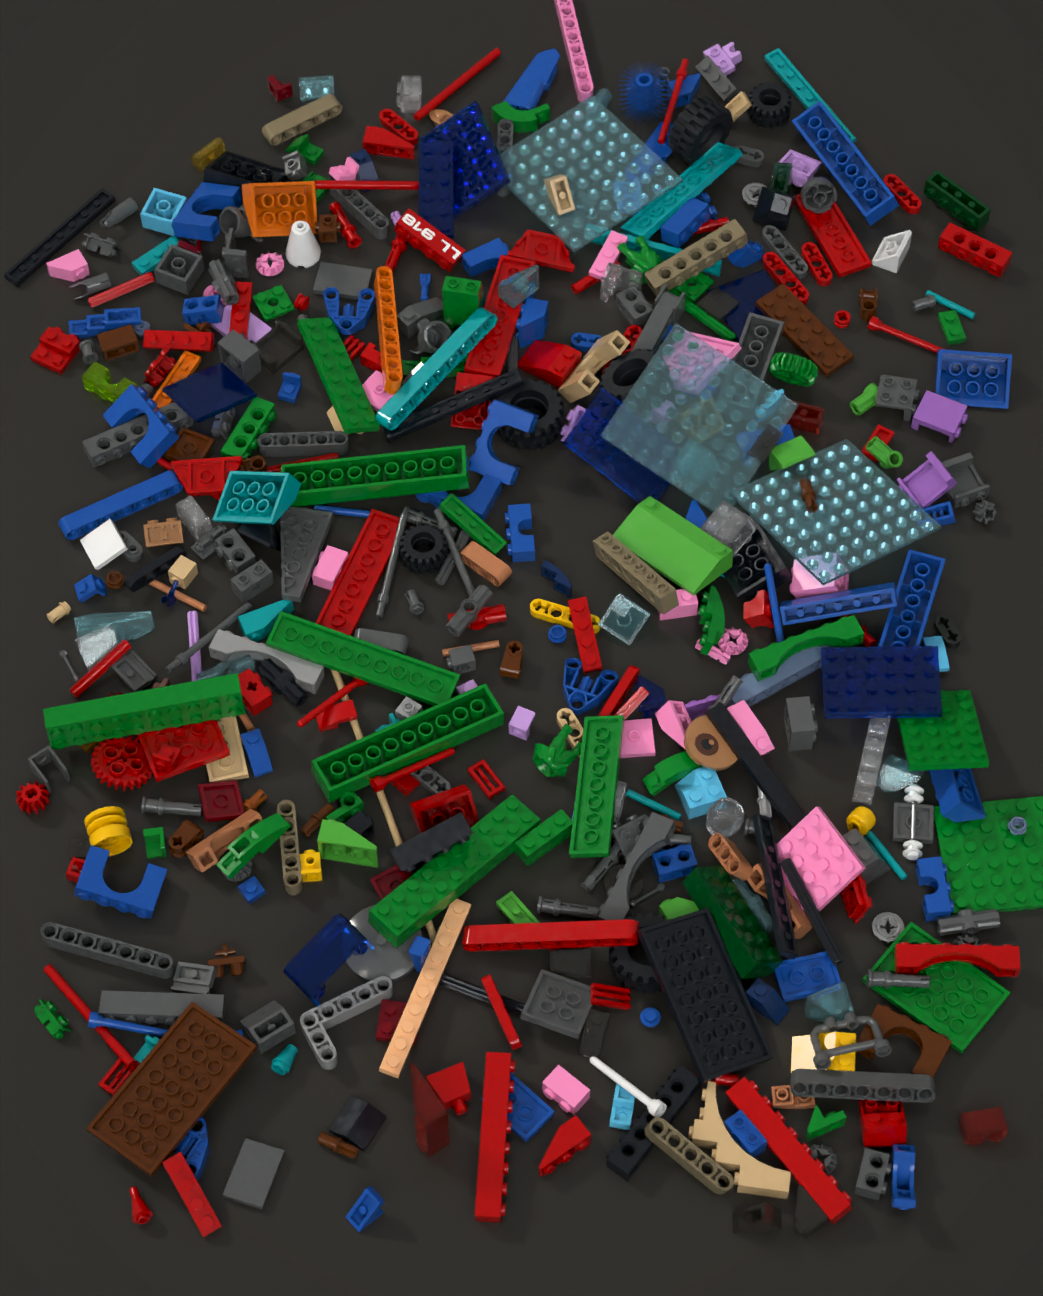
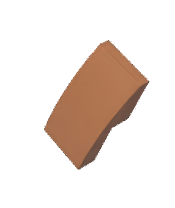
M790 1085L771 1087L773 1108L809 1109L816 1106L815 1097L795 1096L791 1093Z

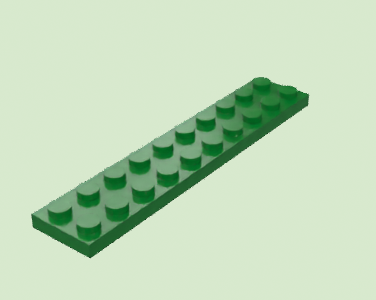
M280 611L266 641L267 647L433 706L451 699L460 679V674Z

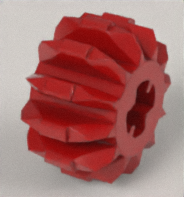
M28 781L27 786L21 785V791H16L17 805L22 812L27 811L29 815L32 811H35L38 815V810H45V805L49 804V791L46 790L44 784L39 785L37 781L33 784Z

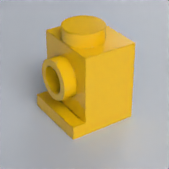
M311 849L304 851V854H300L302 882L322 881L320 852Z

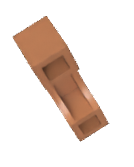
M250 809L187 850L186 854L194 868L203 873L218 863L221 855L228 850L227 847L236 838L263 819L258 812Z
M757 863L752 868V874L747 881L755 892L768 900L761 863ZM785 886L795 939H801L813 928V925Z

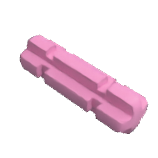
M700 639L696 642L695 648L698 650L701 649V645L699 644ZM714 645L707 654L716 660L719 659V662L725 665L731 659L730 654L722 652L721 649Z

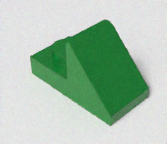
M308 134L295 138L286 149L288 153L298 151L306 159V162L314 166L324 156L323 149L309 142Z
M816 1105L807 1129V1141L844 1126L847 1118L844 1111L830 1112L824 1118Z

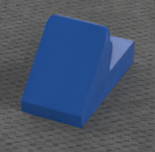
M372 1186L367 1187L348 1212L346 1218L358 1232H361L382 1215L383 1210L381 1206L385 1201Z

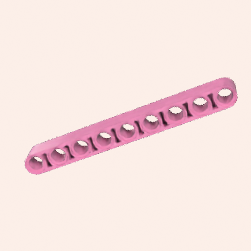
M554 0L577 98L580 103L588 104L593 100V83L573 1Z

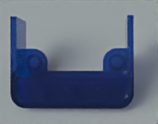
M339 913L286 965L283 973L312 1002L319 1006L321 1004L317 1000L326 992V985L324 983L352 954L355 956L363 955L368 948L373 951L375 947L343 914Z

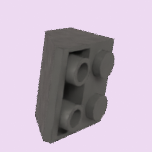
M275 1000L239 1021L252 1042L257 1046L260 1054L296 1033L294 1022L284 1007Z

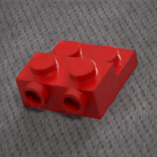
M48 327L40 337V344L30 358L31 361L62 375L80 351V341L74 334H64L63 330L59 327Z

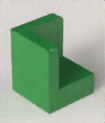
M163 827L143 829L147 859L167 857Z

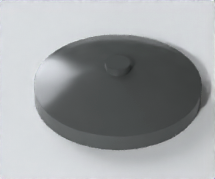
M375 905L369 906L358 912L348 922L344 930L342 952L345 961L352 972L365 981L369 982L377 977L387 976L392 982H396L406 977L415 968L408 951L417 935L422 937L421 929L398 948H395L368 923L369 910Z

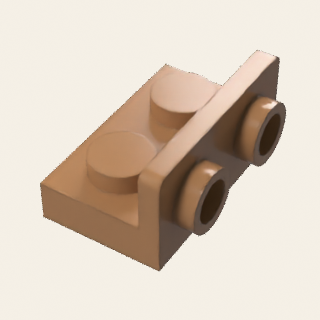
M168 518L166 522L161 523L158 520H151L143 525L146 548L184 543L181 520L177 521V518Z

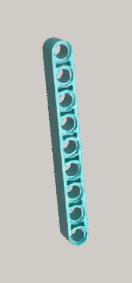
M483 307L478 308L377 412L375 420L389 431L395 430L492 330L497 323V316Z

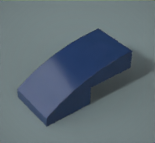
M545 560L541 565V575L554 582V590L570 598L572 595V584L569 579L556 566Z

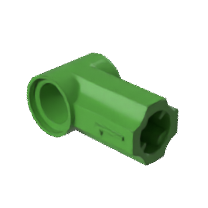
M875 383L869 384L860 396L850 402L849 406L856 416H861L874 405L878 407L875 404L878 386Z
M877 436L873 437L866 445V450L879 460L880 465L884 469L899 467L903 462L902 454L898 451H893Z

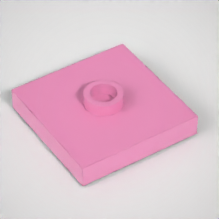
M377 370L362 385L372 409L377 412L393 396L385 392L383 375Z
M652 719L625 720L620 758L655 756Z

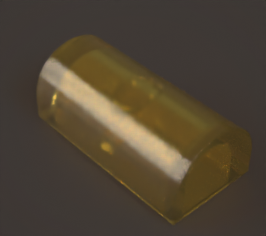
M216 137L190 157L193 166L201 172L226 151L223 140Z

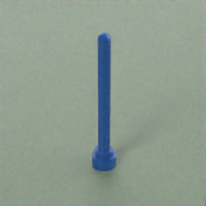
M766 563L764 571L776 639L779 643L784 641V634L772 566Z
M93 1011L90 1012L87 1026L94 1029L105 1026L163 1037L168 1031L166 1029L103 1018L102 1015H98V1012Z

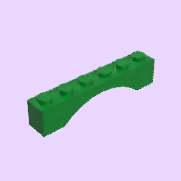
M854 615L845 616L836 622L825 623L817 629H809L798 636H790L779 643L774 642L768 647L753 650L749 653L748 665L758 682L774 676L787 659L802 650L821 646L847 649L861 644L864 632Z

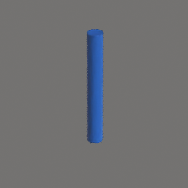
M323 505L314 506V510L333 512V514L368 518L370 510Z

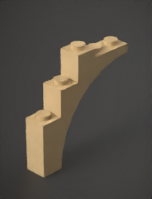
M708 1081L707 1089L703 1088L701 1101H705V1108H700L699 1119H695L694 1126H690L688 1138L692 1139V1143L697 1147L712 1149L711 1159L726 1171L735 1172L734 1185H738L737 1193L787 1199L791 1172L775 1169L759 1162L747 1154L733 1140L719 1114L716 1100V1082Z

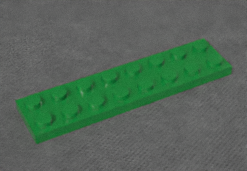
M329 317L299 319L297 326L345 434L379 431L380 424L375 420L376 415L335 324Z
M623 715L591 716L584 719L569 849L571 858L610 857L624 728Z

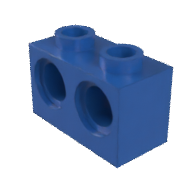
M219 295L184 299L182 315L185 323L191 326H196L198 322L202 324L205 321L210 324L222 323L224 307Z
M680 844L672 849H661L652 854V865L659 883L688 876L695 867H698L691 844ZM683 857H684V858H687L688 860H687V861H681L680 858H683ZM665 862V863H668L669 865H668V866H662L661 863Z

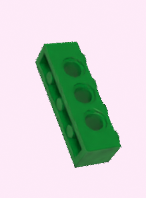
M255 396L223 446L221 457L242 456L243 460L251 458L253 450L258 448V437L267 433L268 426L276 419L275 404Z

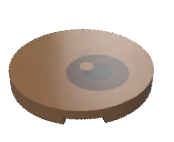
M706 715L694 719L687 727L684 746L689 757L697 765L713 769V771H721L731 767L738 758Z

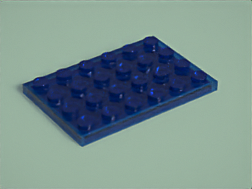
M476 101L420 138L449 214L454 220L511 182L480 105Z
M604 388L598 391L563 442L564 445L639 503L649 496L657 501L661 499L671 484V479L677 471V465L681 464L686 454Z
M938 646L821 648L824 719L942 717Z

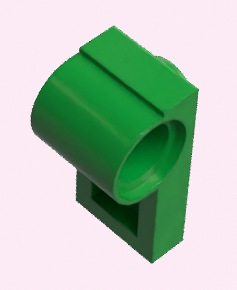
M353 792L344 793L340 799L341 807L327 815L326 820L335 819L344 824L357 812L364 811L363 801ZM347 803H354L352 806L346 805Z

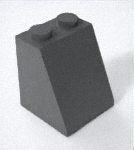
M856 828L842 836L866 867L860 873L862 879H865L866 884L891 870V867L869 839Z

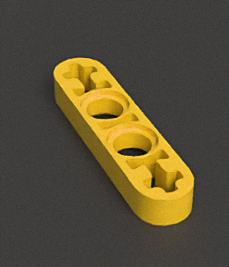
M534 599L530 603V614L533 617L574 629L573 623L569 620L571 617L569 607L543 599ZM541 606V609H539L538 611L535 610V608ZM557 610L561 612V616L554 617L551 613ZM590 614L592 622L595 623L593 628L596 634L600 631L601 620L598 616Z

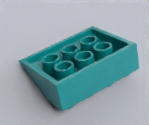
M230 471L212 520L214 522L274 525L296 500L301 483L290 473Z

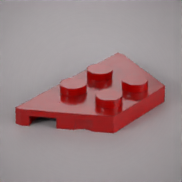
M527 229L522 238L516 242L515 246L507 254L510 257L535 261L536 265L572 273L575 269L574 264L569 259L570 254L565 247L563 237Z
M242 456L178 460L171 461V466L189 497L218 495L223 492L229 472L238 471L243 459Z

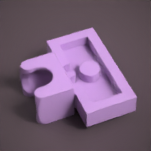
M734 42L722 48L719 44H716L703 51L704 57L708 55L726 76L736 71L734 65L742 61L741 52H735Z

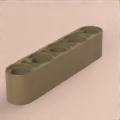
M327 94L267 123L261 132L272 146H275L339 115L343 110V106L333 94Z
M282 800L277 806V812L292 828L291 831H286L280 837L283 879L286 892L290 895H297L303 889L296 810L292 801ZM287 810H288V811H291L290 813H287V814L283 813L284 811H287ZM290 845H291V846H294V847L291 848V849H287V848H286L287 846H290ZM291 863L296 864L295 866H292V867L287 866V865H289V864H291ZM292 881H296V882H297V883L294 884V885L289 884V883L292 882Z
M657 1117L646 1125V1137L712 1192L722 1195L733 1187L734 1179L730 1173L664 1119ZM652 1125H657L660 1128V1133H655ZM669 1138L676 1141L677 1147L669 1144ZM685 1152L693 1155V1161L686 1158ZM702 1165L709 1168V1174H705L702 1171ZM718 1179L725 1181L726 1188H722L719 1185Z

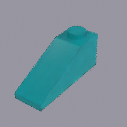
M281 600L238 616L239 626L244 637H248L254 642H259L271 633L280 611L290 614L294 610L293 601Z

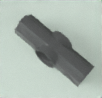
M220 259L212 260L209 263L208 270L213 278V287L220 293L225 304L228 306L235 305L239 301V294L234 286L236 283L235 279L227 271Z
M479 585L468 599L461 602L460 609L446 624V629L450 634L459 637L470 623L477 620L478 613L493 596L488 587Z
M966 909L960 911L957 915L937 917V930L940 936L956 933L972 935L979 930L999 927L1000 917L996 909L978 912Z

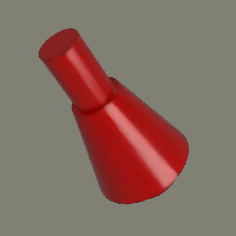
M136 1186L131 1187L129 1191L132 1197V1221L138 1224H145L151 1219L153 1213L140 1197L138 1188Z

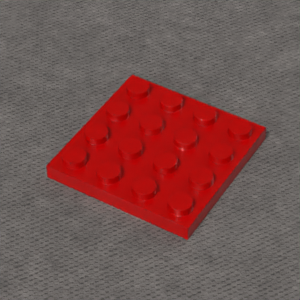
M216 720L182 725L177 728L171 727L160 731L144 732L137 735L156 782L230 756L229 748ZM163 743L179 748L182 751L172 772L159 770L153 764L152 755L153 753L158 754Z

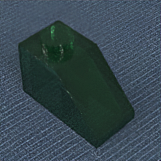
M774 163L770 189L791 195L792 163Z

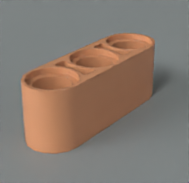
M471 541L460 552L465 565L497 587L512 574L511 568L506 563L474 541Z
M720 833L713 834L709 839L708 846L729 874L742 881L747 880L752 874V866L733 841Z

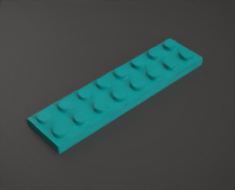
M717 142L620 227L622 232L634 237L643 236L645 240L649 239L689 199L698 196L725 170L736 163L742 156L741 150Z

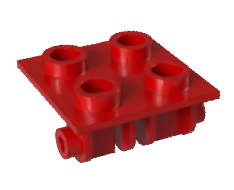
M173 344L168 349L164 347L157 359L150 364L144 374L146 378L143 383L148 380L152 387L159 386L161 381L175 366L176 360L173 357L169 358L167 356Z

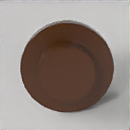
M112 571L107 575L105 581L110 589H119L124 585L125 579L120 572Z

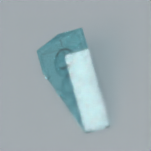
M151 611L96 613L74 618L83 661L104 657L122 640L137 639L155 629Z

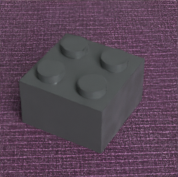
M171 244L154 269L156 283L188 295L205 269L203 256Z
M232 330L218 342L221 364L247 384L262 371L259 348L254 343L251 344L247 341L243 334H238L235 330Z
M809 696L786 698L783 718L789 751L812 749L813 742L816 741L818 725L817 720L813 721L815 707L814 703H810Z

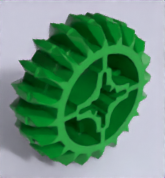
M788 352L775 353L769 364V372L777 379L788 384L804 387L812 386L818 376V367L815 363H812L811 360H807L805 357L789 354Z

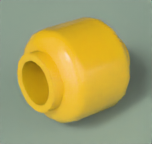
M863 806L856 807L846 819L848 830L851 831L856 828L863 835H866L876 824V818L872 810Z

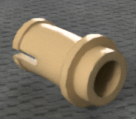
M60 602L59 606L47 613L46 616L52 624H55L64 615H69L71 608L67 602Z

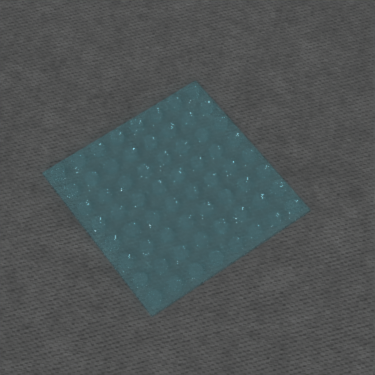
M594 96L589 97L485 163V166L573 252L581 249L683 182V179ZM559 174L566 175L575 210L561 215L557 214L549 199L544 179Z
M675 323L600 437L725 520L731 511L730 507L733 508L769 452V449L773 446L795 412L798 404Z
M848 439L816 452L815 456L787 468L779 469L730 492V495L822 585L828 584L941 529L940 524ZM802 479L806 480V484L807 479H810L812 489L816 492L818 510L812 513V510L811 513L807 512L805 502L801 498L802 491L799 482Z

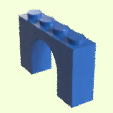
M202 182L172 221L175 237L214 241L221 232L218 217L201 215V213L212 209L223 210L228 206L238 208L243 202L240 187Z
M500 238L494 239L462 254V266L471 278L484 271L496 269L500 256H507L509 248ZM533 280L530 282L524 302H526L527 297L535 298L536 286Z
M131 384L102 416L114 428L146 413L149 420L148 431L144 438L132 449L131 453L141 465L151 468L178 440L179 436L175 432L177 430L175 426L167 422V416L156 408L157 403L147 396L148 392L142 386L137 387Z
M493 400L488 407L487 412L489 415L487 420H484L481 430H483L481 437H478L475 443V454H472L469 460V470L495 477L507 485H514L520 467L505 462L496 456L492 447L493 436L499 428L506 425L527 433H533L539 415L501 400Z
M484 474L473 493L457 498L485 521L502 491V480ZM446 491L416 494V498L423 503H430L438 508L450 494Z
M90 845L74 895L82 900L95 901L101 906L114 907L120 912L134 913L139 918L151 919L167 869L148 863L140 886L129 893H118L111 890L103 879L110 851Z

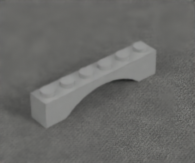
M218 629L209 646L210 657L226 663L240 660L263 661L270 658L283 671L287 670L304 691L316 694L325 676L324 666L267 647L265 643L254 642L248 637L234 635L228 630Z

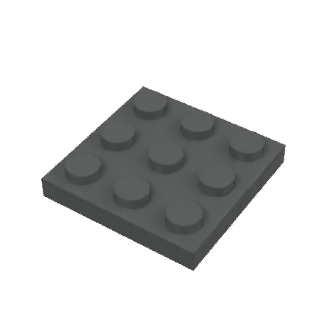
M541 969L520 1019L579 1039L593 1007L591 1004L590 986Z

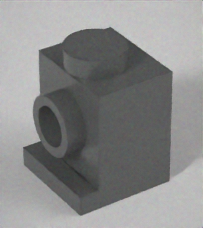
M298 151L282 157L285 163V174L292 182L308 176L306 159Z

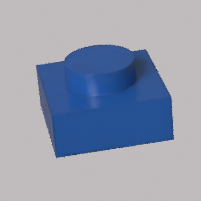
M255 876L238 886L239 892L248 904L266 894L265 889Z

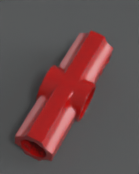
M504 604L484 607L478 613L477 620L470 623L467 628L471 627L473 630H481L487 624L507 621ZM456 613L447 614L448 622Z

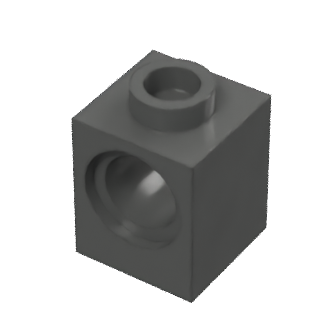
M471 644L448 650L449 657L446 658L448 669H452L457 674L476 670V660Z

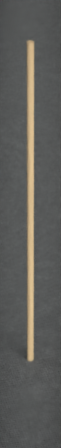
M330 669L339 691L345 686L341 674ZM348 694L341 698L342 702L350 700ZM358 720L350 721L356 740L363 738ZM384 790L376 794L394 843L398 846L403 841ZM430 920L425 926L433 944L437 933L432 920Z

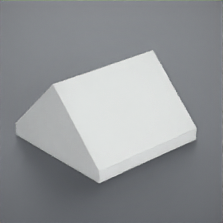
M911 230L884 237L871 261L872 264L897 273L910 248Z

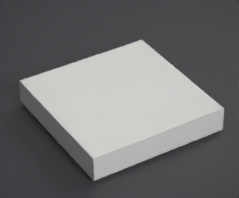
M111 519L80 539L94 568L97 570L128 550Z

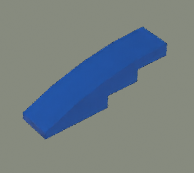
M140 307L105 309L104 314L86 315V320L68 321L69 335L74 334L78 339L94 337L97 334L114 330L121 326L131 324L134 327L142 324Z

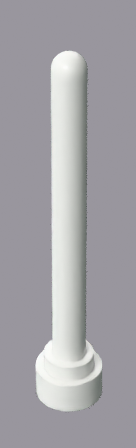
M592 1056L589 1061L592 1065L644 1103L652 1116L659 1118L666 1111L665 1103L659 1099L656 1100L648 1097L597 1057Z

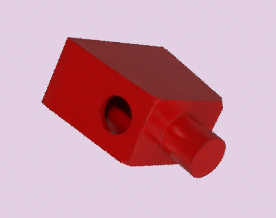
M463 1062L426 1076L428 1088L444 1110L454 1107L458 1116L468 1112L465 1102L471 1100V1091Z

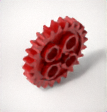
M131 735L127 739L122 737L120 739H107L105 743L101 741L99 742V747L95 746L94 752H92V772H96L95 778H101V784L108 782V788L115 785V790L122 787V790L125 791L126 787H129L132 791L134 785L141 788V783L147 784V779L152 777V770L142 746L138 743V738L134 741L131 740Z

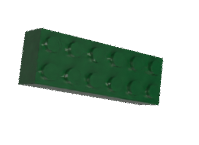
M722 865L695 867L682 883L699 910L709 908L729 957L741 978L750 979L770 976L783 960L769 940L768 935L762 929L758 919L750 910L748 903L740 894L738 887L733 883L728 872Z

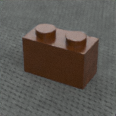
M131 324L97 334L98 344L105 362L140 351L138 340Z

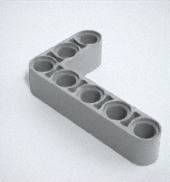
M377 977L302 1014L300 1017L302 1032L323 1069L332 1070L338 1063L336 1049L326 1030L381 1004L382 1000H389L393 995L392 981L389 977ZM382 986L388 987V989L384 991L379 990V988ZM363 995L370 996L368 999H361ZM344 1004L351 1005L349 1008H343L342 1006ZM326 1013L333 1014L331 1017L324 1016V1014ZM307 1022H314L312 1026L305 1025ZM318 1038L324 1039L321 1043L314 1042ZM326 1055L333 1056L330 1060L323 1059Z

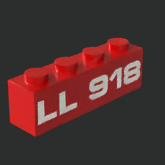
M410 208L396 222L394 228L396 234L407 240L414 248L423 252L427 258L438 263L442 269L451 272L462 260V254L465 253V249Z

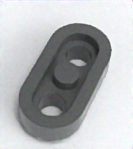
M119 531L128 548L122 555L130 562L141 560L144 554L142 546L128 532Z

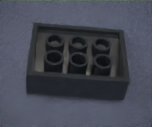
M225 151L205 168L203 182L240 187L242 195V184L285 182L287 176L285 169Z
M753 515L715 537V539L733 550L732 567L724 572L723 575L738 599L757 594V591L760 590L768 591L764 571L766 563L772 566L775 588L792 579L785 564Z
M462 812L390 849L387 854L400 872L405 870L408 873L417 868L415 864L421 861L425 864L435 859L433 855L439 851L441 854L452 849L451 845L458 842L461 845L470 840L469 835L473 833Z

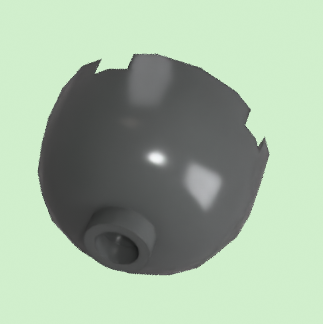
M814 177L804 184L801 190V199L807 210H811L813 213H824L832 208L831 205L834 201L836 202L837 192L834 185L827 178Z

